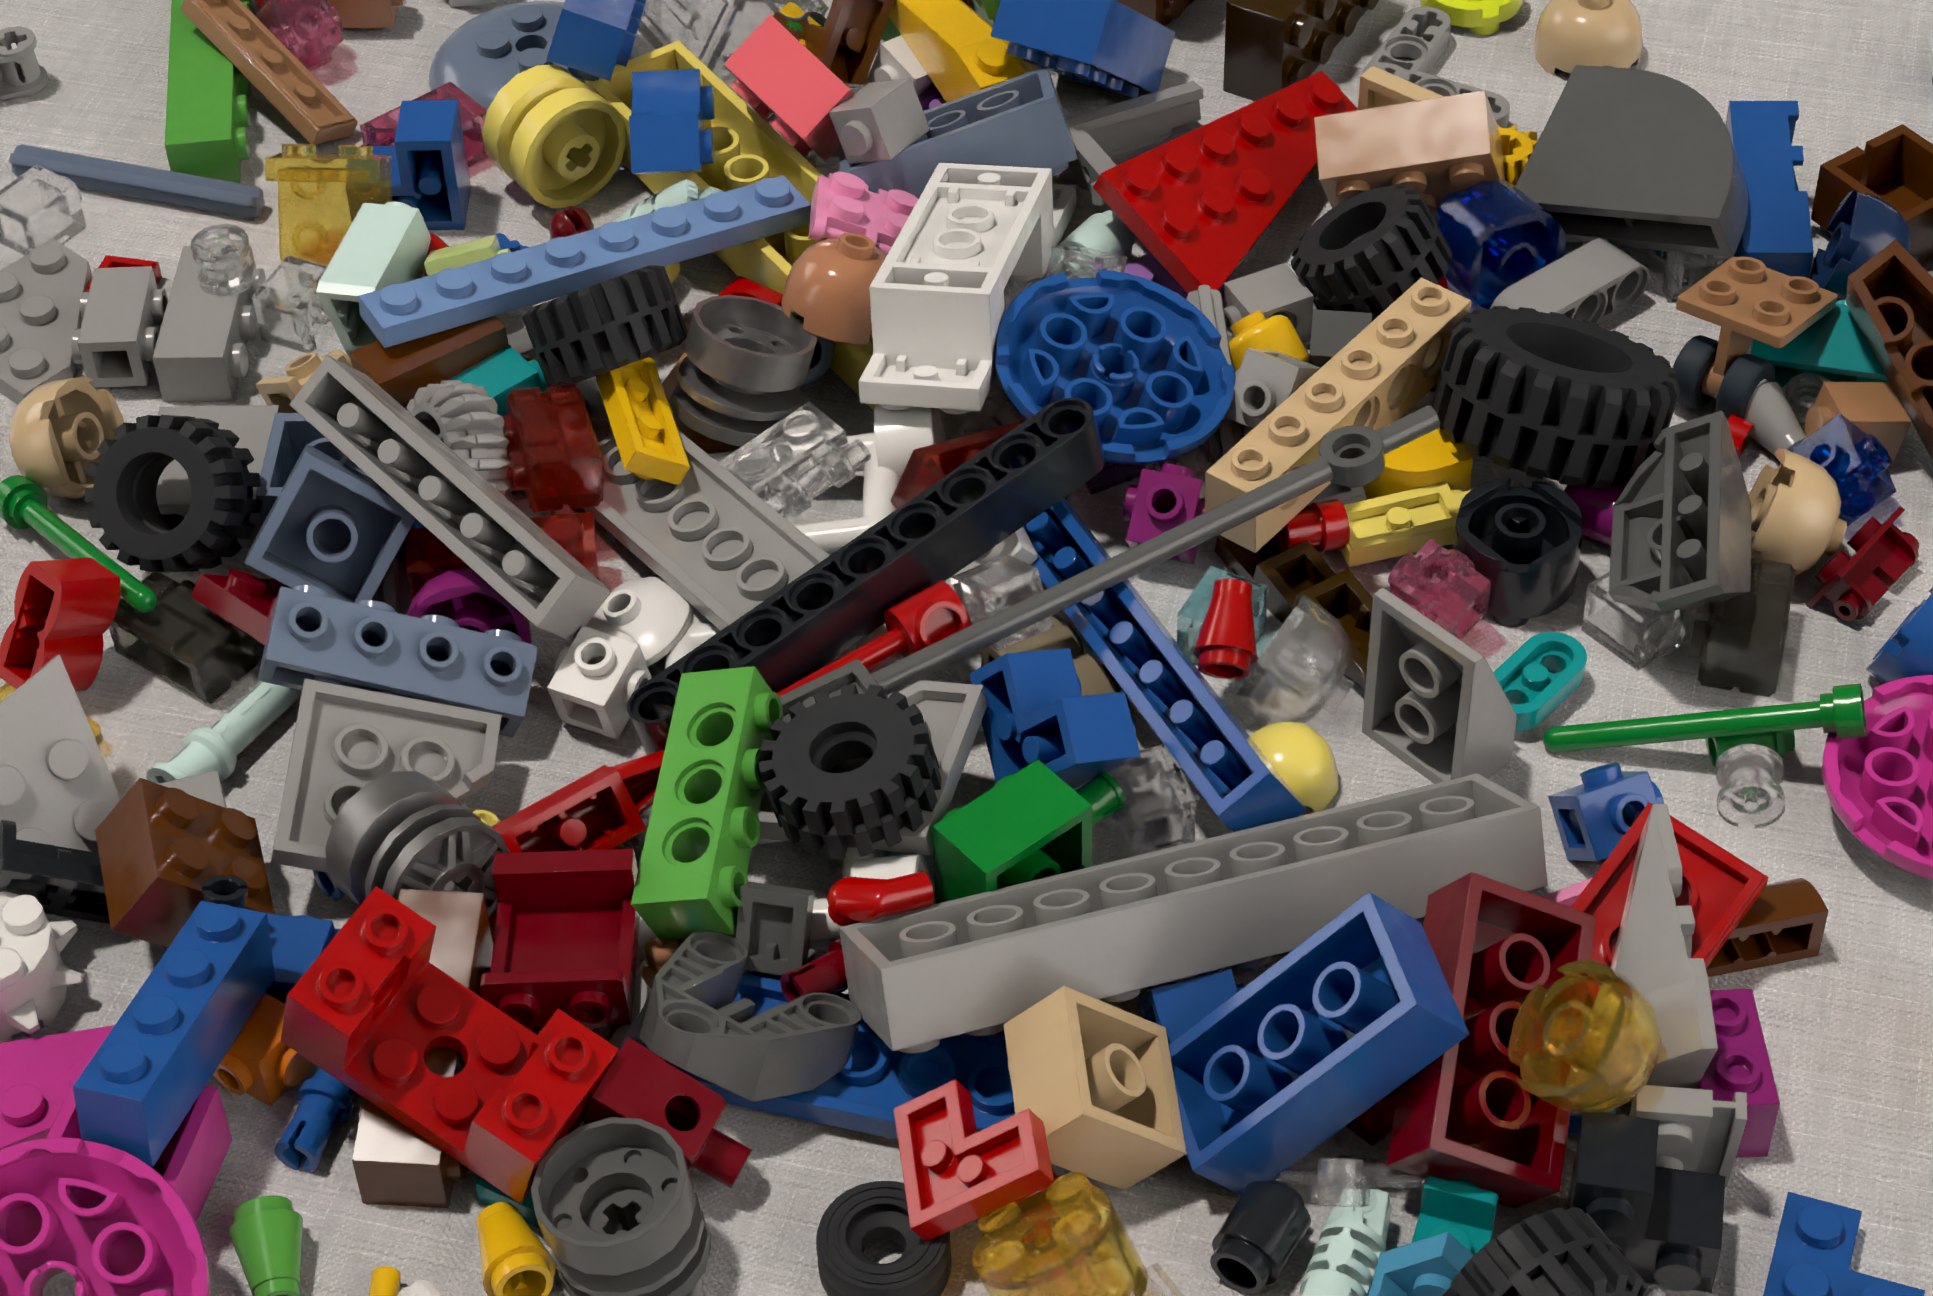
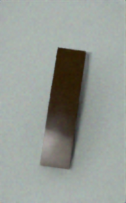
M1221 535L1217 536L1214 552L1239 580L1246 581L1252 585V595L1292 634L1321 658L1365 688L1373 597L1351 571L1346 569L1335 574L1308 540L1286 551H1282L1275 535L1260 550L1254 553Z

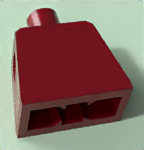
M629 1037L593 1094L583 1123L585 1125L610 1117L643 1119L665 1129L682 1148L690 1175L695 1168L729 1188L733 1187L752 1153V1149L716 1130L727 1105L722 1096Z

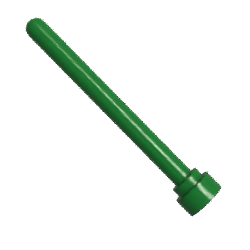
M21 475L10 476L0 482V518L16 529L32 527L71 559L93 558L120 577V598L140 613H148L155 608L157 604L156 594L51 512L47 507L46 493L41 487Z
M1860 683L1833 686V693L1820 694V701L1551 727L1543 735V744L1547 750L1559 753L1823 727L1824 734L1837 733L1838 739L1866 737L1867 725L1863 690Z

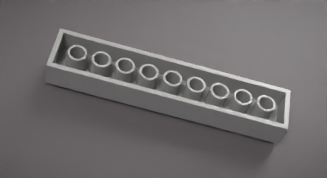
M1477 773L950 900L868 922H859L839 927L850 1002L857 1006L861 1012V1018L892 1051L920 1053L938 1046L940 1043L939 1039L963 1033L973 1036H986L1004 1030L1003 1024L1063 986L1095 999L1107 1002H1120L1135 998L1140 994L1141 988L1165 982L1168 984L1177 983L1206 975V972L1228 966L1239 969L1260 967L1270 962L1272 955L1294 950L1368 892L1373 893L1414 919H1425L1428 895L1470 872L1523 891L1548 886L1541 809L1539 806Z

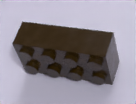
M1228 0L1226 2L1223 91L1257 101L1309 77L1320 64L1324 65L1328 62L1336 45L1344 36L1349 37L1353 33L1358 20L1367 10H1373L1379 0Z

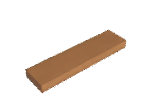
M240 0L183 1L181 11L312 146L353 136L358 123L355 117Z

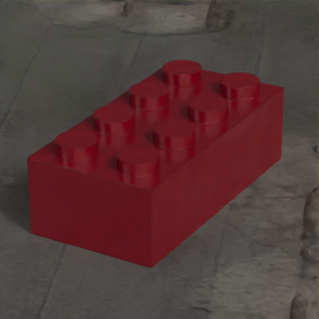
M1473 872L1428 895L1423 928L1469 1035L1398 1087L1386 1163L1387 1167L1424 1179L1432 1176L1449 1181H1466L1476 1185L1478 1188L1497 1193L1499 1195L1498 1203L1511 1208H1516L1560 1192L1597 917Z

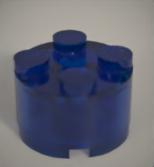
M1506 180L1486 181L1469 188L1463 193H1452L1438 207L1437 216L1439 222L1437 225L1450 245L1452 252V261L1448 264L1449 269L1444 277L1464 296L1481 308L1489 310L1497 296L1507 287L1565 256L1566 236L1561 225L1555 221L1550 213Z

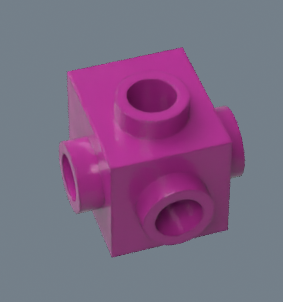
M1161 464L1159 471L1142 468L1138 486L1130 485L1128 487L1123 506V521L1130 522L1126 541L1131 548L1205 513V483L1202 479H1196V471L1174 464ZM1198 545L1168 560L1194 564Z

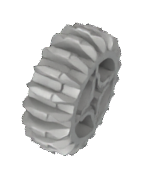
M442 380L441 384H428L427 387L418 388L414 399H410L407 405V411L505 496V491L511 486L507 479L508 467L512 463L507 459L506 448L509 440L504 438L503 434L505 421L502 416L497 415L498 405L495 399L489 397L485 387L475 386L474 383H462L461 380ZM437 538V544H444Z

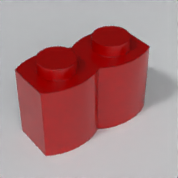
M91 557L31 561L23 571L17 586L14 602L15 620L7 628L0 645V678L17 689L54 656L60 654L75 692L86 691L94 682L101 666L104 647L103 633L106 632L114 620L120 601V577Z

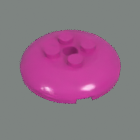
M1923 675L1894 680L1873 688L1872 697L1864 701L1867 736L1838 739L1837 733H1829L1822 756V775L1828 798L1836 815L1858 841L1870 851L1898 868L1933 880V675Z
M66 1137L26 1141L0 1150V1296H42L43 1288L47 1281L54 1275L67 1272L75 1278V1296H209L207 1254L196 1221L186 1203L173 1186L142 1160L125 1151L105 1144Z

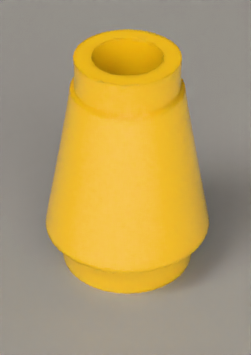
M498 1202L484 1208L476 1219V1227L478 1230L483 1287L488 1296H548L553 1287V1277L556 1270L552 1255L513 1204Z

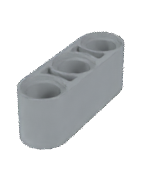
M1598 238L1507 287L1497 296L1490 309L1493 306H1507L1510 309H1519V307L1533 308L1538 312L1560 313L1567 315L1571 319L1586 320L1600 325L1627 310L1638 301L1647 287L1649 271L1641 263L1606 239Z

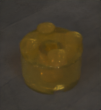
M1071 1172L1062 1175L1046 1190L1031 1195L1018 1203L1012 1202L981 1216L978 1220V1227L982 1235L975 1246L972 1263L989 1296H1129L1132 1291L1135 1296H1142L1146 1291L1148 1284L1146 1266L1109 1196L1103 1189L1091 1185L1084 1173Z

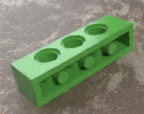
M755 666L681 674L631 901L632 907L659 940L687 938L692 933L699 931H714L726 935H735L738 909L743 906L742 899L739 900L740 888L743 884L748 883L747 870L752 847L758 844L760 838L758 814L763 791L766 789L759 769V762L763 761L760 748L763 740H773L770 727L777 719L783 721V708L777 693L772 692Z

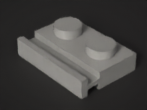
M1637 1084L1629 1116L1659 1120L1656 1166L1726 1176L1725 1187H1727L1747 1122V1093L1735 1092L1732 1102L1713 1100V1090Z

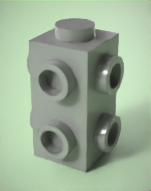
M152 266L94 268L90 290L81 294L80 313L82 325L81 329L73 330L71 340L72 355L75 364H83L86 377L93 379L89 383L94 388H125L129 386H147L153 362L152 357L159 336V326L162 324L168 303L166 290L157 289Z

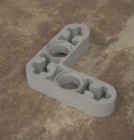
M1425 6L1409 10L1362 71L1363 74L1373 65L1444 97L1483 90L1429 74L1448 47L1451 27L1449 15L1435 7ZM1396 58H1410L1414 59V61L1397 60ZM1485 90L1496 123L1501 128H1508L1509 102L1503 96Z

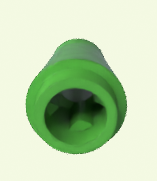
M261 1196L242 1203L234 1211L235 1222L229 1229V1236L252 1295L300 1296L302 1216L294 1211L291 1200L282 1196Z

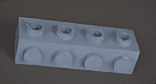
M298 585L292 589L281 586L272 610L257 681L302 690L304 679L499 714L502 715L499 735L513 738L525 718L538 645L522 642L520 636L505 630L493 629L482 633L460 628L456 621L445 616L425 615L417 618L395 613V609L392 606L380 601L362 600L356 604L331 598L329 592L315 586Z

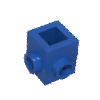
M1619 763L1606 764L1584 771L1580 774L1583 784L1548 796L1567 860L1577 861L1607 859L1649 802L1652 804H1664L1662 794L1656 784L1651 781L1648 771H1622Z

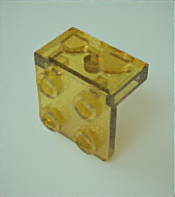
M282 144V153L266 157L265 180L278 182L279 254L281 262L288 267L327 268L362 204H385L392 202L391 155H373V145H339V154H316L315 144Z

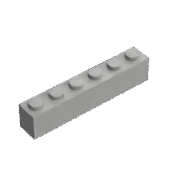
M327 355L289 404L537 628L573 642L580 628L587 625L612 592L366 374Z

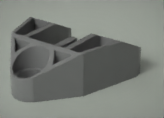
M699 931L688 936L654 978L640 1033V1039L650 1051L664 1060L751 1102L812 1091L845 1067L850 1059L861 1020V1012L856 1005L837 995L813 992L785 1005L781 1003L757 1016H753L755 1003L751 1000L743 998L733 1003L739 991L748 957V950L745 945L734 937L714 931Z

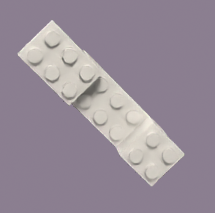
M939 163L869 287L873 355L858 381L860 403L880 404L881 407L888 410H905L910 407L939 408L944 413L954 415L965 414L970 411H981L998 374L994 352L999 324L1005 312L1004 288L1008 280L1028 281L1035 277L1043 278L1077 206L1076 185L1052 184V169L955 163Z

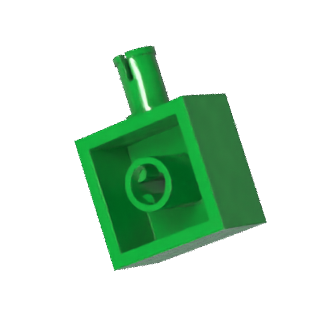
M1037 759L1017 773L1001 778L992 789L967 805L949 811L940 822L932 826L936 904L1062 874L1076 865H1084L1085 868L1091 867L1092 827L1113 813H1118L1125 808L1123 803L1126 801L1125 795L1120 785L1108 773L1100 772L1091 781L1074 790Z

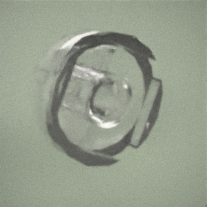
M1304 595L1256 663L1253 673L1247 681H1244L1232 702L1252 716L1269 724L1276 722L1306 724L1319 713L1321 708L1333 715L1354 685L1351 680L1344 676L1352 658L1350 638L1342 624L1325 608Z

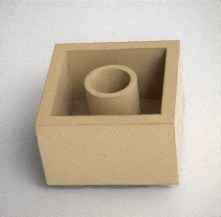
M1066 986L1059 988L1003 1024L1015 1114L1029 1108L1044 1122L1051 1164L1125 1191L1187 1154L1166 1027Z

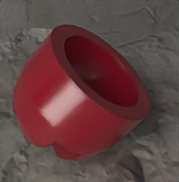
M575 206L566 207L564 212H556L550 222V240L594 229L590 216L585 210Z

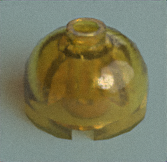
M1591 959L1568 962L1556 969L1565 976L1557 980L1548 990L1538 984L1527 995L1513 1022L1508 1046L1509 1058L1512 1063L1520 1067L1522 1080H1516L1522 1089L1540 1100L1575 1115H1580L1583 1112H1611L1628 1103L1646 1085L1658 1061L1661 1045L1658 1019L1653 1006L1642 991L1619 972Z

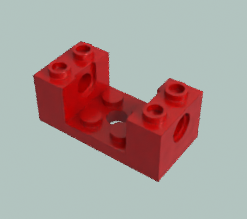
M376 886L287 994L281 1042L522 1204L531 1192L538 1164L558 1140L577 1129L585 1119L591 1098L616 1058L619 1049L559 1008L537 1035L429 962L437 926ZM448 1047L454 1049L462 1056L465 1068L454 1076H439L428 1069L424 1056L434 1048Z

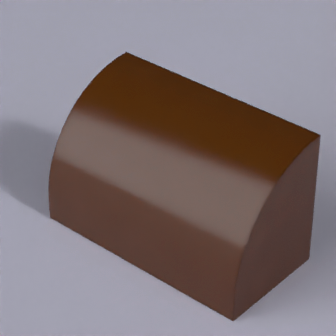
M1803 878L1767 884L1706 968L1707 976L1713 977L1818 956L1829 911L1815 887Z

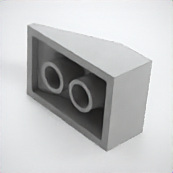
M1382 587L1373 594L1362 733L1434 784L1477 773L1487 779L1490 778L1512 759L1517 715L1488 662L1479 652Z

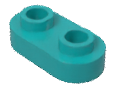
M1559 632L1537 634L1528 639L1493 672L1517 715L1515 732L1527 731L1540 725L1581 686L1585 675L1587 653L1583 645L1575 638Z

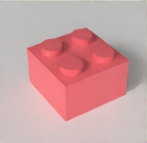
M769 14L724 63L737 77L729 86L765 121L774 113L776 116L769 124L804 158L813 150L826 162L838 149V142H840L829 112L854 93Z

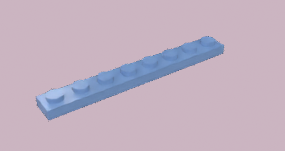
M784 175L775 178H765L744 187L726 192L712 193L705 198L673 207L659 208L652 213L620 222H610L602 227L571 236L557 237L546 243L518 251L500 253L490 259L458 268L444 269L437 274L402 284L388 285L383 289L359 295L360 316L382 346L386 348L555 299L649 265L668 266L809 225L811 204Z

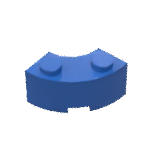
M699 69L632 72L631 116H629L631 173L633 175L702 172L704 164H714L712 129L704 130V120L715 119L713 85L703 86Z

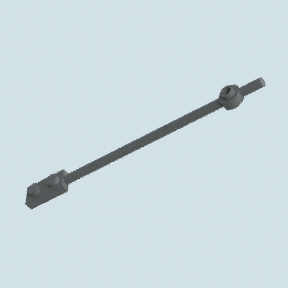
M1428 405L1376 431L1358 425L1335 429L1322 439L1319 446L1320 458L870 674L861 661L856 659L779 696L783 708V721L787 723L791 721L788 709L800 701L806 708L815 704L814 693L827 689L829 698L840 696L841 685L856 684L859 694H866L869 684L883 686L886 698L888 699L887 695L1320 485L1330 481L1334 484L1350 488L1364 486L1378 478L1384 471L1385 454L1440 427L1439 417L1436 411Z

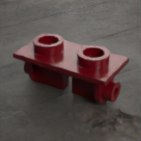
M1900 506L1882 524L1872 516L1847 542L1855 552L1849 557L1840 550L1815 576L1823 586L1806 605L1811 608L1824 596L1833 605L1834 612L1840 619L1853 621L1866 617L1871 608L1889 588L1918 560V540L1912 534L1902 532L1893 524L1905 509Z

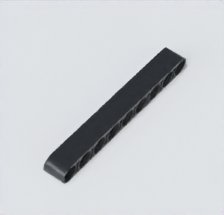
M1078 398L1061 399L1049 404L641 685L631 694L627 702V712L646 755L665 750L682 673L755 666L772 692L777 693L819 670L885 623L884 612L941 580L946 581L1096 476L1103 469L1106 459L1093 408L1088 402Z

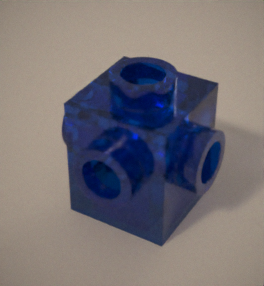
M1841 413L1791 449L1793 453L1806 457L1823 467L1834 479L1841 498L1838 518L1846 521L1847 526L1897 492L1887 469L1892 464V459L1886 448L1875 436L1864 433Z

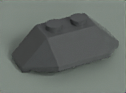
M1721 410L1663 429L1653 444L1656 450L1637 468L1613 506L1609 594L1614 602L1652 610L1676 611L1690 610L1750 592L1751 501L1726 416Z

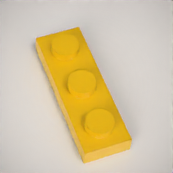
M648 357L595 376L624 470L630 471L633 475L644 480L658 479L679 486L690 465L654 359Z

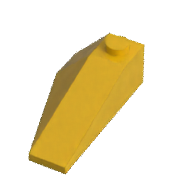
M895 0L889 16L946 103L1040 69L1039 66L1024 62V59L1006 54L1008 44L991 37L993 26L962 0Z

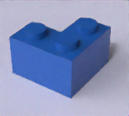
M458 100L402 101L394 139L395 146H354L346 185L352 222L363 203L385 204L395 201L405 203L413 208H419L428 230H465L471 184Z
M1070 648L1006 653L970 673L972 684L983 685L988 701L981 723L996 783L1006 775L1015 774L1039 759L1074 789L1091 781L1100 772L1108 773L1141 757L1136 739V727L1130 715L1125 692L1082 696L1081 682L1076 674Z

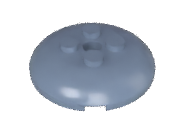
M529 1L505 5L480 14L461 25L443 42L433 58L429 72L432 100H458L462 130L483 138L482 129L486 112L499 90L513 77L537 65L556 64L565 69L568 68L567 66L546 60L564 2ZM635 44L633 45L629 60L639 56Z

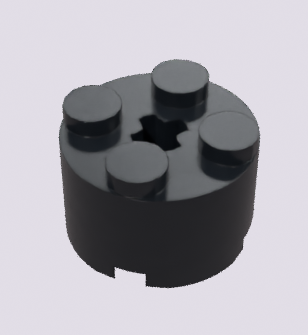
M1511 478L1495 479L1475 487L1462 499L1455 525L1450 583L1462 598L1477 609L1492 614L1493 619L1500 625L1520 627L1525 625L1529 618L1542 616L1558 609L1573 595L1583 537L1582 516L1580 508L1575 501L1553 485L1532 480L1531 488L1510 487Z

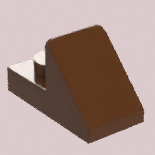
M833 0L824 27L808 23L804 25L806 48L849 87L854 94L865 85L895 0Z

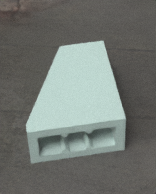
M395 201L385 204L363 203L323 273L316 293L345 350L354 351L378 340L360 316L359 295L383 289L391 284H402L421 278L431 236L419 208H413L405 203Z

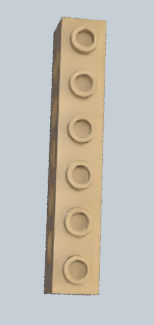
M1420 278L1205 472V512L1320 458L1319 446L1322 439L1335 429L1358 425L1376 431L1400 419L1437 384L1453 326L1467 313H1471L1472 300ZM1331 482L1320 485L1219 535L1256 553Z

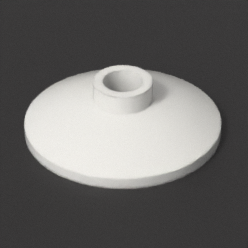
M644 577L626 582L612 589L610 595L586 625V627L604 633L608 630H617L633 638L640 645L648 667L667 655L683 638L691 622L692 605L661 577Z

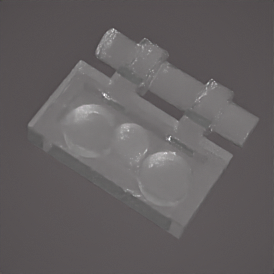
M809 401L718 463L784 518L788 515L797 518L811 508V500L833 485L841 488L854 479L856 476L855 470L871 460V455L865 444L859 439L848 444L845 430Z

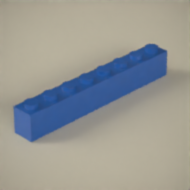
M1064 498L1023 526L1038 555V558L1031 564V567L1047 588L1111 558ZM1128 579L1064 609L1217 816L1233 832L1298 817L1307 810Z

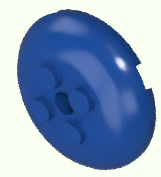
M1098 270L1096 278L1067 279L1065 272L1049 276L1023 290L1010 303L999 324L994 352L995 364L1002 388L1016 411L1026 421L1057 400L1078 398L1088 402L1093 408L1105 452L1106 463L1145 465L1172 460L1189 453L1210 438L1220 427L1226 417L1234 394L1233 364H1227L1226 358L1219 346L1222 336L1215 326L1200 310L1182 296L1158 283L1139 276L1111 270Z

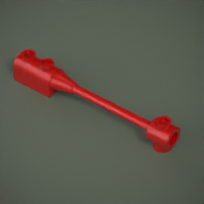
M941 580L884 612V622L888 632L777 692V695L786 694L856 659H859L865 668L871 671L898 655L905 658L971 626L969 614L954 589L948 583ZM665 750L612 767L603 765L491 827L501 835L510 853L612 849L647 829L640 815L653 805Z

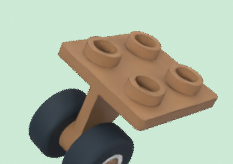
M1731 257L1677 297V310L1721 326L1719 341L1703 335L1695 336L1685 344L1673 365L1680 384V394L1677 403L1692 409H1700L1712 398H1716V412L1722 410L1727 419L1731 414L1744 419L1747 405L1756 387L1767 381H1775V370L1770 361L1752 354H1745L1751 340L1754 339L1775 348H1783L1835 308L1838 295L1820 288L1812 279L1800 276L1791 277L1766 268L1765 264L1758 259Z

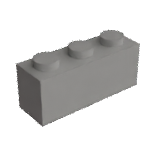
M251 245L183 246L152 357L163 402H233L238 378H245L248 371L247 342L248 340H255L257 335L256 306L257 303H264L266 298L265 272L262 268L256 269Z

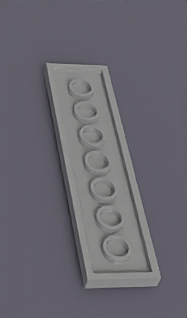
M595 377L562 388L551 386L552 389L546 393L554 417L509 442L519 453L536 457L543 462L549 479L719 630H723L830 556L679 430L678 433L690 465L679 486L658 479L644 480L633 475L630 471L624 470Z

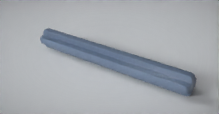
M24 144L16 146L14 153H11L9 157V163L12 164V173L17 177L249 219L258 218L265 206L263 190L258 186Z

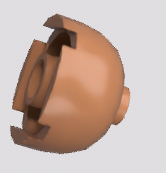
M844 233L839 238H829L808 246L792 265L787 277L781 301L783 313L790 319L793 309L797 314L804 317L802 329L811 334L836 342L857 345L869 344L872 333L869 287L887 255L882 250L876 248L875 243L870 238L857 233Z

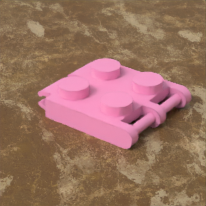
M847 172L829 173L828 177L819 175L812 193L808 239L820 242L822 237L827 239L839 238L844 233H857L870 238L875 243L876 248L888 255L918 198L911 193L898 189L889 191L878 189L877 193L868 191V185L861 178Z

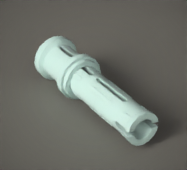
M260 681L210 728H195L187 734L183 741L184 747L169 761L158 762L147 771L146 779L160 784L218 770L219 778L223 781L234 772L237 762L236 756L301 697L300 691Z

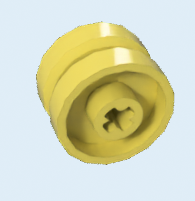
M556 64L537 65L513 77L499 90L489 106L482 129L484 150L492 162L509 178L516 180L519 186L536 202L553 209L575 206L592 198L610 181L620 165L627 142L625 122L615 107L599 94L592 92L589 86L580 78L575 77L567 69Z

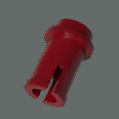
M841 939L830 943L828 953L781 976V989L788 1003L813 992L838 995L848 989Z

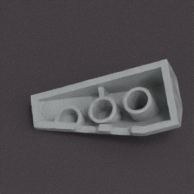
M1653 804L1642 829L1596 1033H1589L1588 1036L1589 1070L1592 1077L1602 1076L1605 1100H1633L1637 1084L1696 1089L1718 1049L1704 958H1691V934H1694L1695 929L1691 905L1676 906L1675 898L1680 896L1682 890V865L1667 804Z

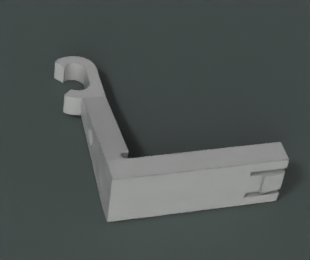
M1194 81L1066 118L1078 159L1068 162V168L1059 173V175L1065 180L1090 191L1093 205L1103 206L1106 202L1093 189L1102 172L1156 148L1158 144L1172 134L1203 126L1198 122V120H1201L1199 99L1204 98L1203 88ZM1112 210L1113 222H1123Z

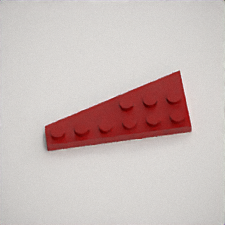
M1320 71L1102 172L1093 189L1188 294L1198 290L1200 285H1209L1210 289L1219 291L1317 164L1314 117L1357 111L1358 108L1341 91L1336 83L1323 71Z

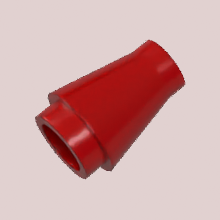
M1219 579L1214 582L1213 595L1193 650V654L1199 658L1198 670L1201 673L1220 679H1242L1249 676L1250 665L1258 660L1251 601L1253 587L1250 583L1238 579Z

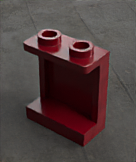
M634 848L495 853L492 876L498 898V910L490 973L481 975L480 992L482 998L528 1029L544 1027L558 1008L587 1028H598L604 1025H630L640 915L631 905L638 873Z

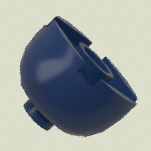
M1855 190L1850 191L1840 203L1826 231L1833 234L1826 251L1818 248L1809 279L1815 281L1820 288L1836 293L1838 295L1837 301L1846 300L1848 276L1896 239L1910 252L1912 236L1908 223L1893 205L1881 198Z

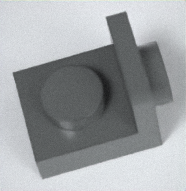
M749 881L741 886L739 900L742 899L743 906L738 909L736 939L743 943L748 950L744 970L753 971V975L780 980L784 973L794 971L815 960L816 950L809 949L815 891Z

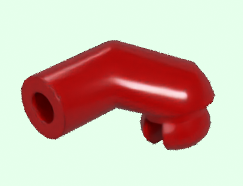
M923 871L892 879L848 876L836 882L827 895L829 916L834 923L840 926H847L862 921L868 922L930 906L934 900L932 883L926 872Z

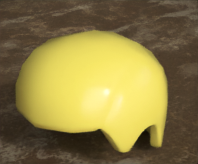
M1276 722L1264 726L1250 735L1251 739L1303 805L1310 807L1314 812L1322 811L1328 806L1338 792V769L1330 746L1314 728L1304 723Z

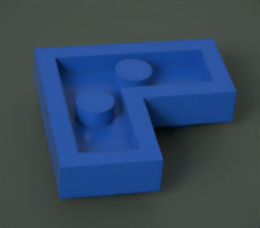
M1788 1192L1763 1296H1924L1925 1290L1849 1270L1862 1211Z

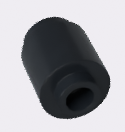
M1255 1181L1246 1186L1212 1241L1214 1253L1210 1258V1264L1215 1274L1223 1282L1238 1291L1256 1294L1261 1292L1265 1285L1277 1281L1311 1224L1309 1212L1304 1206L1301 1195L1291 1186L1280 1181Z

